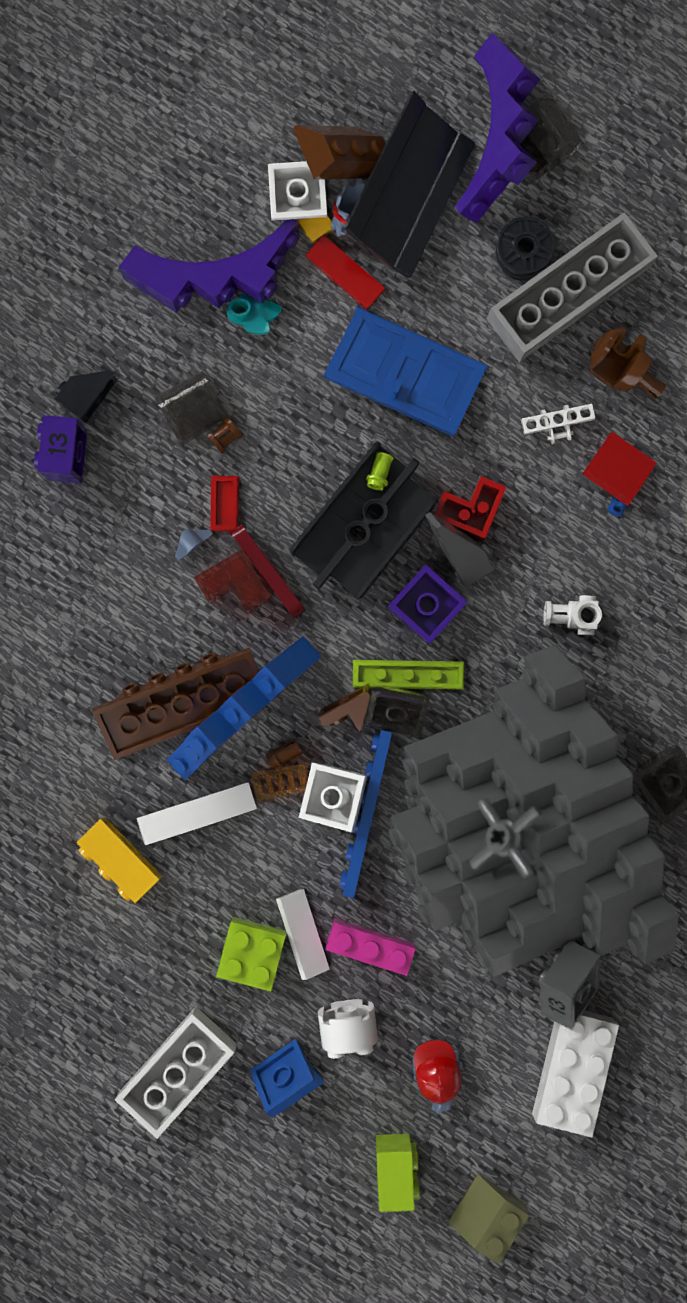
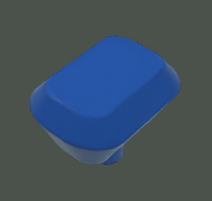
M613 497L608 506V512L615 517H621L627 505Z

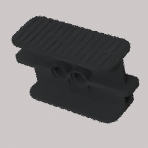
M378 441L372 445L371 449L362 457L354 470L349 473V476L345 478L342 485L333 493L332 497L320 509V512L316 514L313 521L304 529L290 549L291 555L298 558L319 575L313 583L314 587L319 590L331 576L359 600L372 587V584L376 582L379 575L383 573V570L388 567L395 555L400 552V549L404 547L412 534L416 532L417 528L426 519L425 515L432 512L439 498L437 496L434 498L410 479V476L419 466L420 461L413 458L406 467L391 455L393 462L386 478L388 484L384 486L382 491L375 490L367 486L368 481L366 477L371 474L376 453L391 454L382 448L381 443ZM371 507H379L383 511V516L378 520H373L369 518L367 511ZM355 528H360L365 532L366 537L360 542H355L350 538V532Z

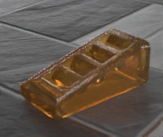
M305 762L251 774L256 801L305 792L308 781ZM292 771H298L301 786L295 787ZM282 773H287L289 789L284 788ZM273 775H276L279 791L274 792L271 779ZM260 778H266L269 793L263 794Z

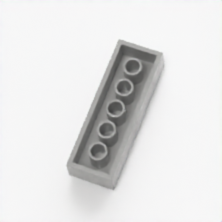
M624 212L493 306L489 311L487 321L518 362H521L647 271L658 255Z

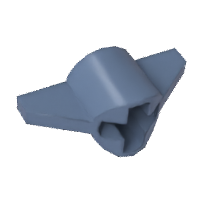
M184 530L180 536L175 558L179 562L202 545L213 533L210 530Z

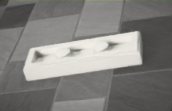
M304 889L277 898L276 901L301 979L307 980L330 970Z

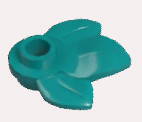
M242 293L240 297L233 299L228 305L227 317L232 323L242 325L251 334L264 335L270 332L268 323L279 316L282 308L280 305L268 300L260 304L245 293ZM238 311H244L242 314H237Z

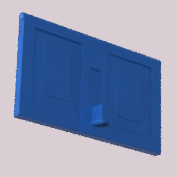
M356 307L355 314L323 378L454 437L480 380L488 369V365L365 309Z

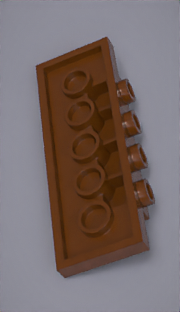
M250 647L226 657L223 654L219 656L216 653L207 654L200 659L201 663L193 666L190 663L181 664L174 669L175 673L167 676L164 673L155 674L148 679L149 683L141 686H138V683L129 684L122 689L123 693L119 694V698L94 707L92 713L114 760L194 730L216 712L234 693L259 673Z

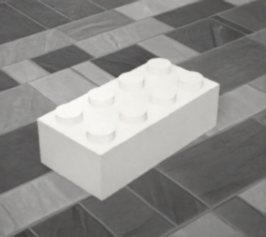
M195 1007L120 1090L115 1101L157 1139L235 1053L237 1044L200 1009Z
M584 1011L572 1030L554 1021L532 1112L537 1124L588 1137L593 1136L619 1024L613 1018Z

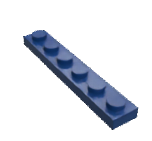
M380 730L379 735L374 734L370 750L375 751L373 762H367L365 775L369 782L367 790L364 789L360 805L363 808L361 816L357 818L355 830L352 832L356 833L354 844H348L345 860L350 861L348 872L342 871L339 887L344 888L343 896L354 898L392 732Z

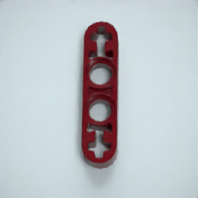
M239 525L230 533L293 618L296 619L306 611L244 527Z

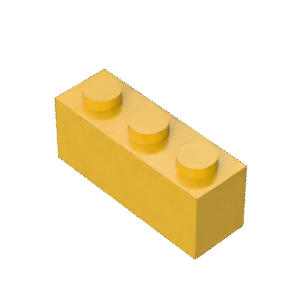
M106 817L101 818L76 842L80 846L79 852L88 861L93 860L100 867L98 869L99 873L107 881L113 880L119 887L117 889L119 894L127 901L132 900L136 903L163 877Z

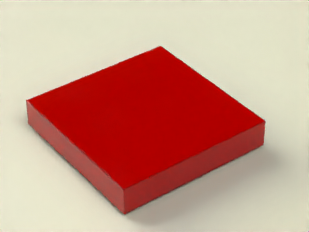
M611 431L582 475L628 506L657 462Z

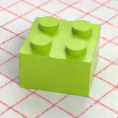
M233 917L230 922L216 977L271 992L287 932L282 929Z
M410 1134L376 1135L379 1212L414 1211V1200H419L417 1171H413L418 1170L416 1142L411 1143Z

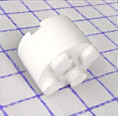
M362 999L337 1001L331 1003V1009L325 1011L324 1007L319 1009L318 1019L323 1049L328 1053V1057L339 1058L344 1056L345 1053L356 1052L359 1055H366L373 1052V1045L378 1041L374 1004L368 1001L367 1006L363 1005Z

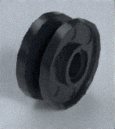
M528 216L515 218L507 223L499 234L495 251L498 265L505 274L513 279L531 280L550 265L555 249L554 235L548 225L538 218ZM527 245L532 251L530 253H522L518 247Z

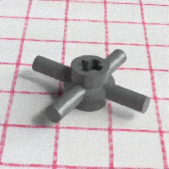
M487 798L481 800L477 805L490 824L486 833L488 845L469 861L470 865L475 870H478L495 854L510 856L524 879L531 877L534 871L520 851L525 841L523 831L542 816V812L537 806H533L515 822L501 820Z

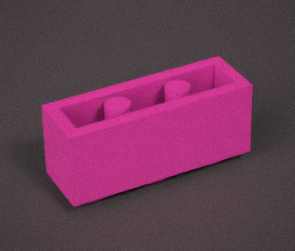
M334 918L326 943L327 951L405 976L408 974L416 949L412 942Z

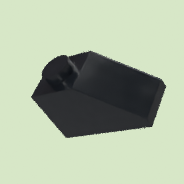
M110 370L71 376L67 382L63 381L56 390L57 396L54 400L81 421L87 423L118 379Z

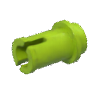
M382 452L376 453L371 474L366 477L368 487L382 491L384 486H387L388 481L386 478L393 462L391 455Z

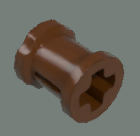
M228 417L224 419V424L217 430L206 434L221 454L225 452L224 448L236 438L240 439L243 437ZM227 431L230 432V433H229L228 435H226L222 440L219 439V438L222 437Z

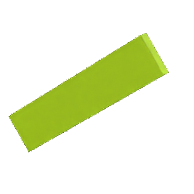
M353 660V688H361L369 684L370 688L464 689V662Z

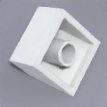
M306 161L268 164L271 220L327 217L325 179L314 180Z

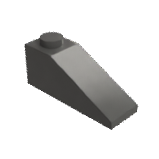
M431 512L425 515L453 573L465 588L494 571L489 561L493 557L485 544L480 546L473 537Z

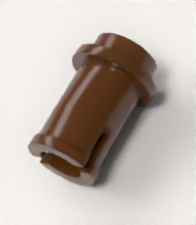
M295 738L274 750L270 748V752L265 755L273 769L276 767L280 769L283 763L303 753Z

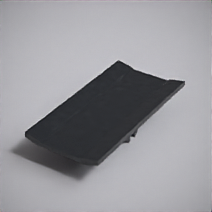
M415 90L412 91L344 229L353 239L393 270L407 278L412 277L475 142L462 133H458L430 109Z

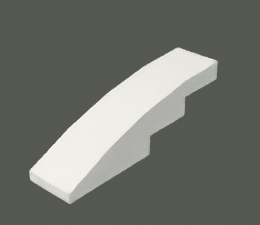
M248 782L136 819L144 845H148L257 808Z

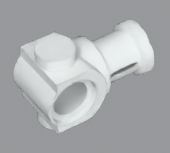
M588 595L579 596V601H569L568 605L552 604L551 601H546L543 617L544 626H549L550 623L567 624V628L578 630V635L594 636L597 624L602 618V612L598 606L599 601H596V596ZM583 608H587L593 613L591 623H586L582 620L581 611Z

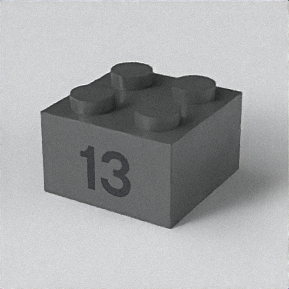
M571 940L568 941L564 949H558L553 959V965L549 970L545 969L539 979V985H541L539 1001H541L542 1015L570 1030L573 1029L599 989V954Z

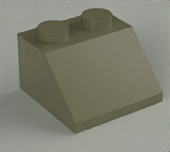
M478 1173L451 1215L448 1223L475 1250L499 1265L530 1215L525 1203Z

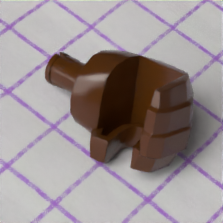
M621 327L609 330L600 336L591 354L590 372L602 383L613 389L628 392L637 385L653 399L659 397L664 391L666 384L648 371L652 358L645 352L646 337L640 334L632 345L627 346L622 342L627 329Z

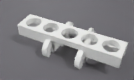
M592 404L574 408L563 405V410L546 413L545 410H541V415L522 418L521 424L523 425L524 435L549 431L547 440H551V444H554L555 439L567 437L568 441L571 440L573 431H570V426L592 421L595 419ZM589 410L590 416L583 418L580 415V411ZM570 413H576V420L571 419ZM556 414L562 415L563 422L560 424L555 423L553 416ZM535 421L536 428L528 429L526 423ZM564 426L565 432L553 433V428Z

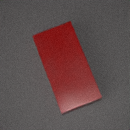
M211 476L210 531L231 532L238 527L239 476Z

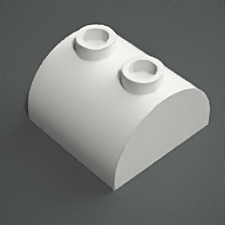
M312 763L299 818L354 832L367 776L338 767Z

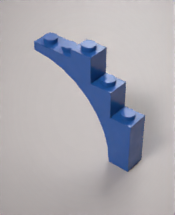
M302 636L264 666L250 682L234 693L216 712L199 724L184 739L185 741L167 761L184 780L189 778L233 735L309 670L322 656Z

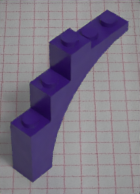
M494 33L490 34L474 55L483 68L490 91L491 121L487 144L479 167L468 189L455 206L461 215L475 223L479 221L511 181L519 185L537 163L520 143L538 123V119L522 102L541 79L508 44Z
M294 219L284 220L275 232L258 245L238 255L217 261L196 263L174 261L153 255L134 246L120 264L119 269L126 281L176 313L182 306L185 307L189 303L192 292L219 309L224 302H228L232 298L235 288L262 304L267 297H272L277 289L278 284L275 271L282 265L284 255L289 248L293 249L299 241L298 222Z

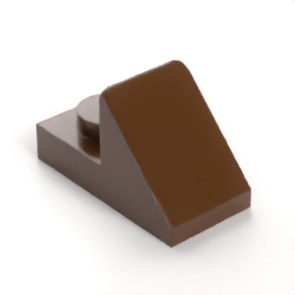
M369 684L320 709L319 719L323 726L326 727L331 723L333 726L338 725L349 714L358 731L361 732L371 696Z

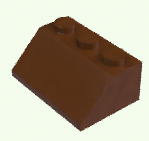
M296 125L293 128L314 180L368 179L386 144L381 135L355 126Z

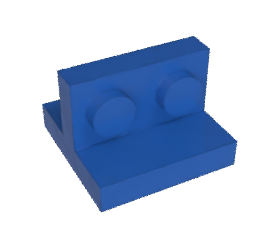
M294 1039L249 1070L264 1110L271 1118L280 1114L324 1083L321 1073L308 1061L297 1039Z

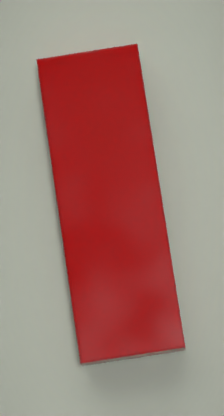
M325 235L306 254V258L365 310H368L385 291V287Z

